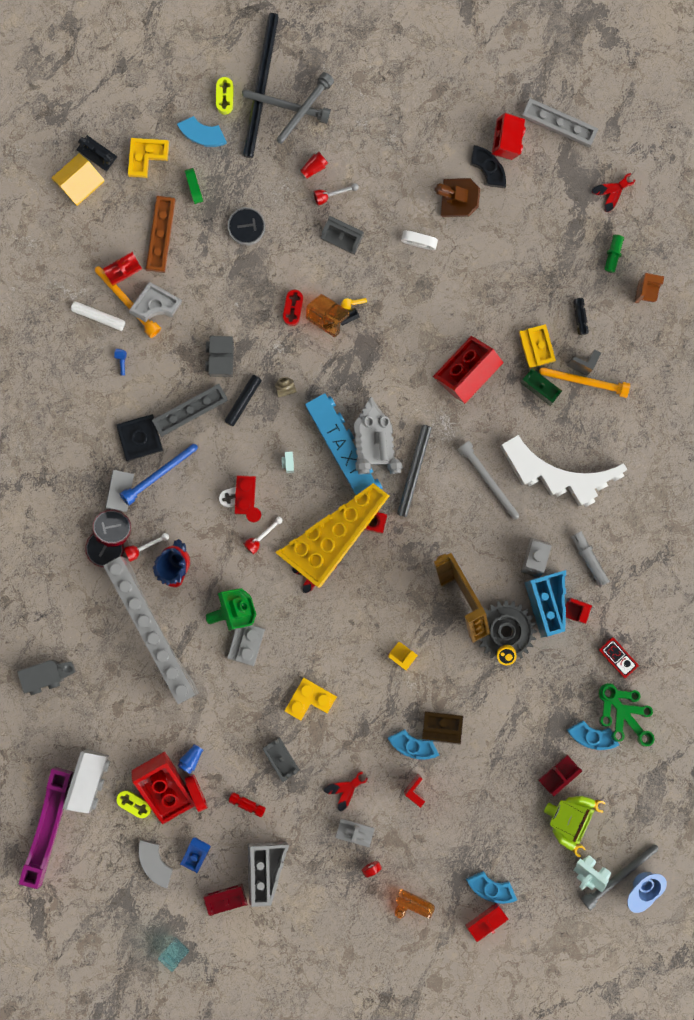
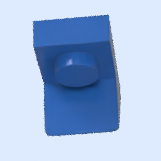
M193 838L180 865L198 873L211 846L197 838Z

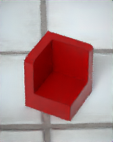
M567 598L565 604L566 618L586 624L592 605L573 598Z

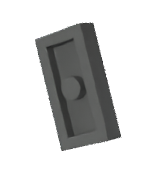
M594 349L586 362L574 356L567 366L588 376L594 369L601 352Z

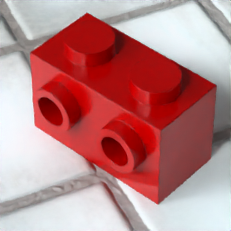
M504 113L497 118L492 147L493 155L513 160L522 153V138L526 131L524 126L525 119L508 113Z

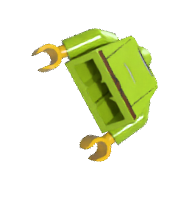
M584 796L568 797L566 801L561 800L558 806L549 802L545 807L544 813L553 817L550 826L553 827L552 832L559 844L571 851L573 850L577 857H581L577 853V849H586L580 844V841L594 811L603 812L598 809V804H605L604 801Z

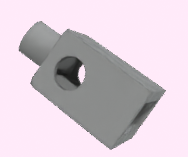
M530 538L521 573L540 578L546 568L551 544Z

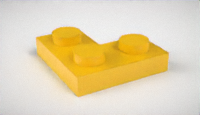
M131 138L128 176L148 178L149 160L168 161L169 141Z
M303 678L285 712L301 721L310 704L328 714L337 696Z

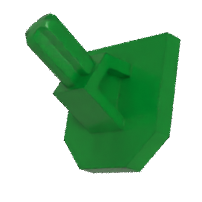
M242 588L218 593L221 604L220 609L206 614V621L210 625L226 620L229 631L253 625L257 615L251 596Z

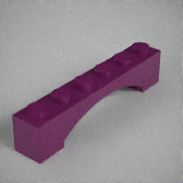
M58 767L51 769L41 816L27 860L23 866L19 880L20 885L39 889L42 886L63 814V806L74 775L72 771Z

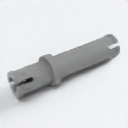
M580 531L571 536L579 550L578 554L582 555L598 586L601 587L610 582L592 551V545L589 546L583 532Z

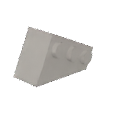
M287 842L248 844L249 904L251 907L271 906L286 852L289 848Z

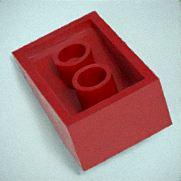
M165 751L131 770L133 784L162 825L195 806L185 783Z

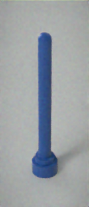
M196 444L190 445L133 489L130 488L122 491L120 496L128 506L135 502L140 492L194 453L198 446Z

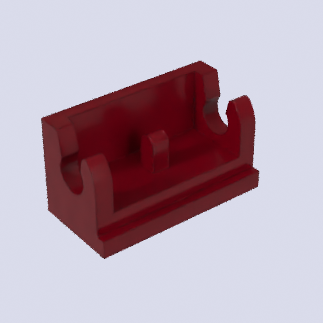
M243 884L207 893L203 897L209 916L248 905Z

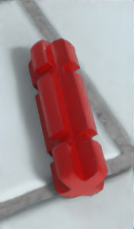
M234 792L230 795L229 803L237 804L238 807L250 813L254 812L256 816H263L266 810L265 807L258 806L255 802L243 796L241 798L239 797L240 795Z

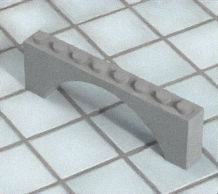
M120 556L103 565L177 704L183 703L199 694L191 676L182 666L160 629L128 559Z

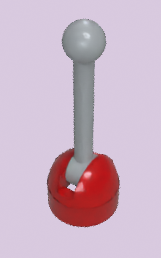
M353 183L350 187L329 193L325 190L313 191L314 199L317 206L323 205L327 202L329 196L350 190L356 191L359 186Z

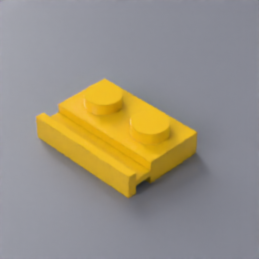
M546 324L519 331L528 369L556 361Z

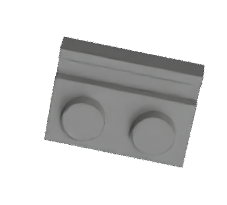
M253 625L236 629L227 658L255 666L265 629Z

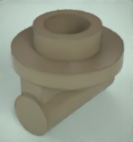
M288 377L280 378L275 384L278 398L296 393L294 382Z

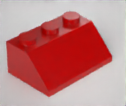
M470 336L435 373L433 378L451 395L465 404L504 362L493 348Z

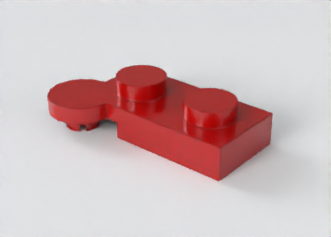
M237 475L234 514L246 515L250 522H258L262 515L261 511L254 507L256 476Z

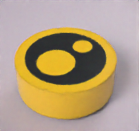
M503 645L497 650V659L502 665H511L515 662L517 655L512 646Z

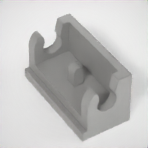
M117 470L112 471L105 505L106 509L127 512L128 505L123 501L120 493L125 489L132 488L134 474Z

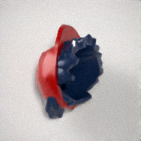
M180 539L175 540L172 546L165 548L154 561L155 565L152 567L154 576L162 584L170 587H179L182 585L184 577L189 570L190 556L186 551L185 543H182Z

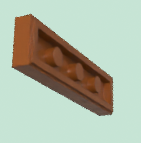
M156 196L146 271L165 273L176 203L175 198Z

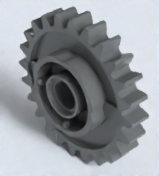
M507 600L504 601L503 605L497 601L496 607L490 604V611L484 609L487 615L490 634L479 639L482 641L479 647H485L483 653L490 652V658H493L495 655L497 656V650L501 646L510 645L515 649L516 655L522 659V652L528 654L527 647H534L530 642L531 640H536L532 636L533 633L537 632V630L532 628L536 625V622L530 621L533 615L527 616L528 609L522 611V604L515 607V601H512L511 605H508ZM503 626H508L511 629V634L508 637H504L501 634Z

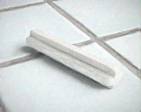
M74 301L71 306L72 312L120 331L125 326L124 320Z

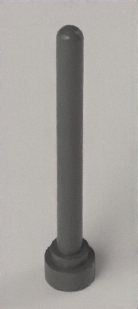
M323 72L319 76L316 88L277 137L278 143L282 144L322 91L332 86L334 79L331 75Z
M242 91V96L288 110L297 112L302 106L256 92ZM325 107L319 110L309 108L305 114L317 117L321 123L327 124L331 109Z
M652 845L612 877L603 892L596 890L593 894L586 893L580 899L590 911L595 908L599 898L658 851V846Z

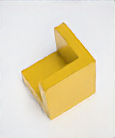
M397 642L387 657L404 670H407L418 655L401 642Z

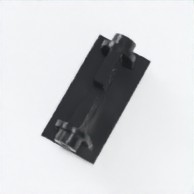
M88 135L85 138L81 137L78 141L80 145L76 150L106 172L117 159L115 154Z

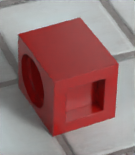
M377 512L374 516L378 521L377 525L373 527L367 525L364 530L383 534L388 514Z

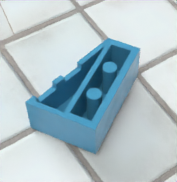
M566 570L524 582L541 638L565 632Z

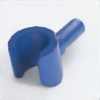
M116 349L114 358L120 359V374L125 376L127 353L125 350Z

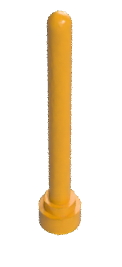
M100 266L95 267V273L130 310L134 303L117 284L112 286ZM137 318L144 325L145 333L150 338H153L160 332L161 327L156 322L149 320L144 322Z
M539 369L541 375L615 391L616 394H619V397L627 398L629 394L630 383L627 382L614 384L552 369Z

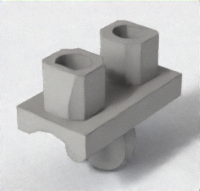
M341 818L336 838L370 847L375 828Z

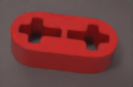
M296 289L289 291L286 296L283 320L288 326L297 325L301 317L303 295ZM297 294L300 300H297L295 306H292V299L289 298ZM291 310H294V316L297 318L290 322L286 316H289Z
M195 775L184 778L197 811L201 812L208 809L207 802Z

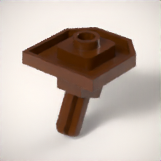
M471 178L444 179L443 184L439 183L434 188L436 194L442 196V217H469L479 207L480 188Z

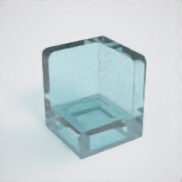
M175 937L159 955L158 960L173 972L180 961L188 954L189 949Z

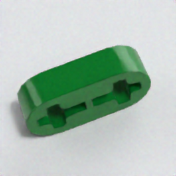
M194 168L184 170L194 204L204 202Z

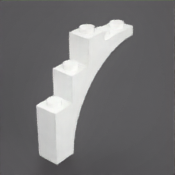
M519 435L500 446L523 486L528 484L530 487L539 481L538 477H540L550 496L556 494L557 497L567 492L566 487H568L578 506L584 504L587 507L594 503V498L598 496L595 488L600 491L608 486L607 481L613 479L615 482L624 477L623 472L627 471L624 463L615 468L597 473L564 471L538 458L523 443Z

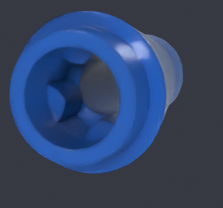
M193 744L178 760L179 764L177 766L186 773L191 774L192 771H195L203 749Z

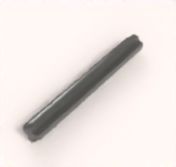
M422 425L397 512L402 517H407L432 430V427L428 425Z

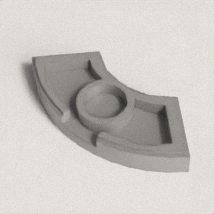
M140 840L139 859L144 872L154 883L168 888L173 868L167 866L161 860L159 854L160 844Z

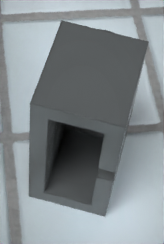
M210 336V341H206V353H209V360L205 362V371L209 372L210 377H233V336Z

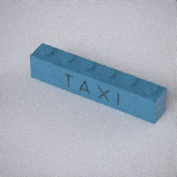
M324 393L306 403V409L355 495L373 483L383 489L379 480H374L371 475L373 472L372 467L369 474L360 475L356 471L357 448L352 441L355 438L350 429H345L343 425L345 420L341 413L337 414L333 408L336 404L332 397H327Z

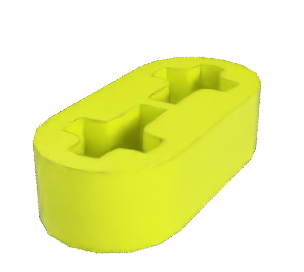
M221 77L216 84V107L219 113L226 115L233 110L234 87L230 78ZM224 83H227V85L229 86L226 89V93H223V88L220 87L223 86ZM223 98H226L228 104L226 109H223L221 106Z
M124 790L117 796V804L138 818H145L152 811L145 799L132 791ZM128 794L129 800L134 802L133 805L129 802L123 804L121 796ZM135 804L139 806L145 804V809L147 810V813L143 812L142 814H140V809L136 807Z

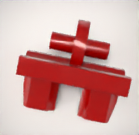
M133 252L106 266L103 270L112 286L142 270V267Z

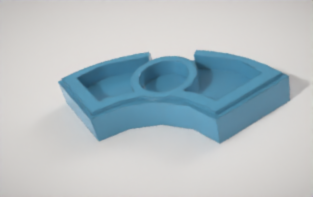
M194 116L177 123L182 134L192 142L204 145L205 147H218L227 144L219 125L213 127L204 126Z
M582 720L566 729L576 742L590 749L608 750L619 746V743L612 739V730L610 728L595 730Z
M405 729L388 737V740L397 751L410 758L425 760L439 756L432 741L415 739Z
M484 871L466 878L471 889L481 898L499 904L517 901L509 881L503 883L494 882L487 877Z

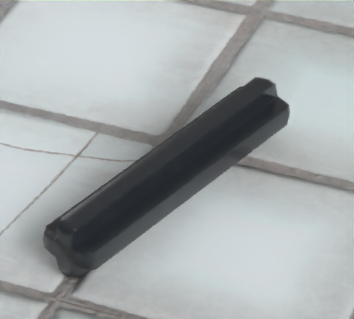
M251 376L224 420L228 425L234 426L259 387L262 380L258 376Z

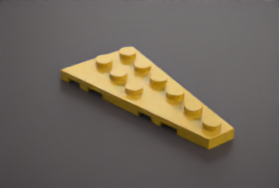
M371 484L354 496L348 503L340 506L338 510L331 515H327L306 530L304 534L297 539H293L287 546L275 553L320 588L390 495L376 484Z

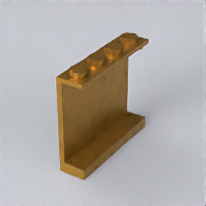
M453 554L440 555L434 561L441 587L453 580L458 584L473 611L464 617L469 637L474 643L490 634L486 612Z

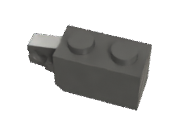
M49 660L17 671L24 694L30 692L31 696L41 693V688L48 686L49 689L60 686L59 682L64 681V678L76 672L73 661L59 664L55 660Z

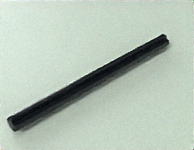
M269 13L255 86V92L265 95L279 19L276 13ZM253 100L244 146L243 155L246 158H253L263 107V102Z

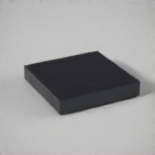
M153 414L116 424L127 462L164 451L159 433L152 422L155 419Z

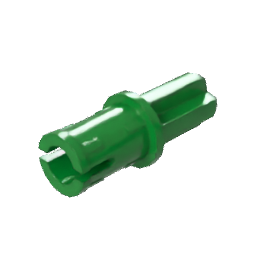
M621 235L612 236L610 249L607 250L608 257L604 270L608 273L616 271L618 259L622 256L620 252L624 237Z

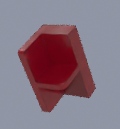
M565 755L538 781L554 797L582 772V769L568 755Z

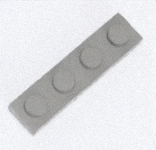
M531 98L522 114V118L589 148L598 131V128Z

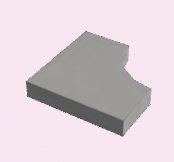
M149 282L130 308L129 313L144 322L156 315L172 317L181 305L182 300Z

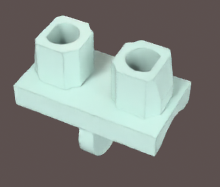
M590 855L583 860L579 859L573 870L578 874L577 879L582 882L579 888L583 890L587 886L591 890L596 888L603 892L609 882L608 879L611 872L604 867L599 872L593 869L596 861Z

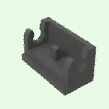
M329 216L321 233L322 240L354 255L364 237L363 231Z
M280 737L262 748L282 782L300 771Z

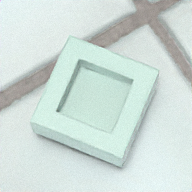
M285 452V457H282V469L286 468L287 473H294L293 452Z

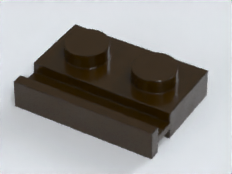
M425 711L422 740L460 745L463 716Z

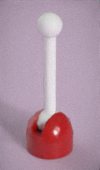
M276 517L275 522L257 539L249 538L243 545L254 555L260 548L259 541L277 524H281L282 518Z
M164 533L160 538L139 548L136 546L125 547L124 550L129 561L136 560L141 550L162 540L167 541L169 535Z

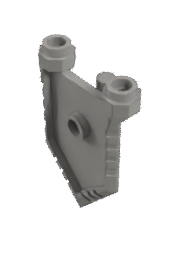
M370 397L362 413H360L354 423L356 454L358 456L356 471L360 475L369 474L371 465H387L390 474H399L403 467L402 463L394 457L392 424L389 418L378 408L373 398Z

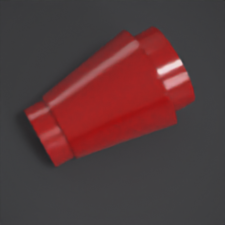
M320 152L314 153L300 171L308 179L325 169L328 162Z

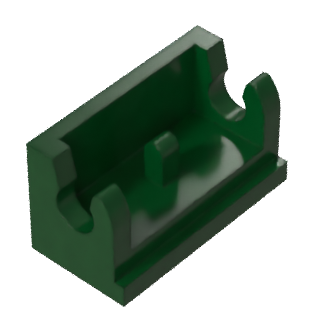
M531 368L521 381L523 386L549 406L554 403L562 392L561 389L534 368Z

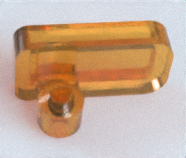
M400 889L396 896L398 906L395 908V916L397 918H403L407 909L426 918L432 917L435 906L432 903L403 889Z

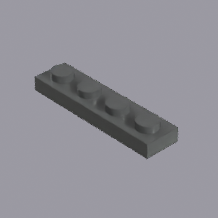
M217 384L156 417L152 422L160 436L163 437L227 402L228 399L220 384Z

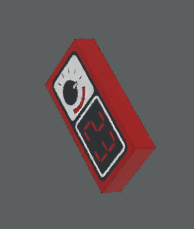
M611 637L598 649L624 679L639 667L614 637Z

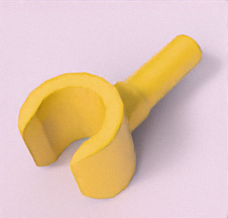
M344 299L341 302V311L351 310V305L366 303L367 299Z

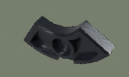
M474 145L471 165L479 168L484 173L487 186L506 188V175L502 164H500L492 152Z

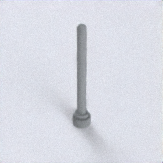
M468 441L458 448L457 451L460 455H464V457L470 460L510 516L515 520L518 519V512L473 453L474 446L471 442Z

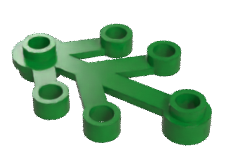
M607 683L602 685L598 692L600 699L603 701V715L599 719L600 725L607 727L612 724L610 716L612 704L616 709L615 731L612 732V739L615 742L624 740L623 725L625 720L638 736V743L643 747L651 746L655 740L653 733L644 731L631 714H639L646 718L653 714V709L650 706L623 705L618 698L628 699L630 702L639 701L641 695L636 690L630 692L619 691L613 684ZM606 690L610 691L609 697L605 695ZM632 693L636 694V700L632 699ZM645 708H647V709L649 710V714H648V715H645V714H644V709H645ZM604 717L608 718V724L603 722ZM617 732L621 735L619 740L615 737ZM643 735H645V736L647 737V741H646V742H643V741H642V736H643Z

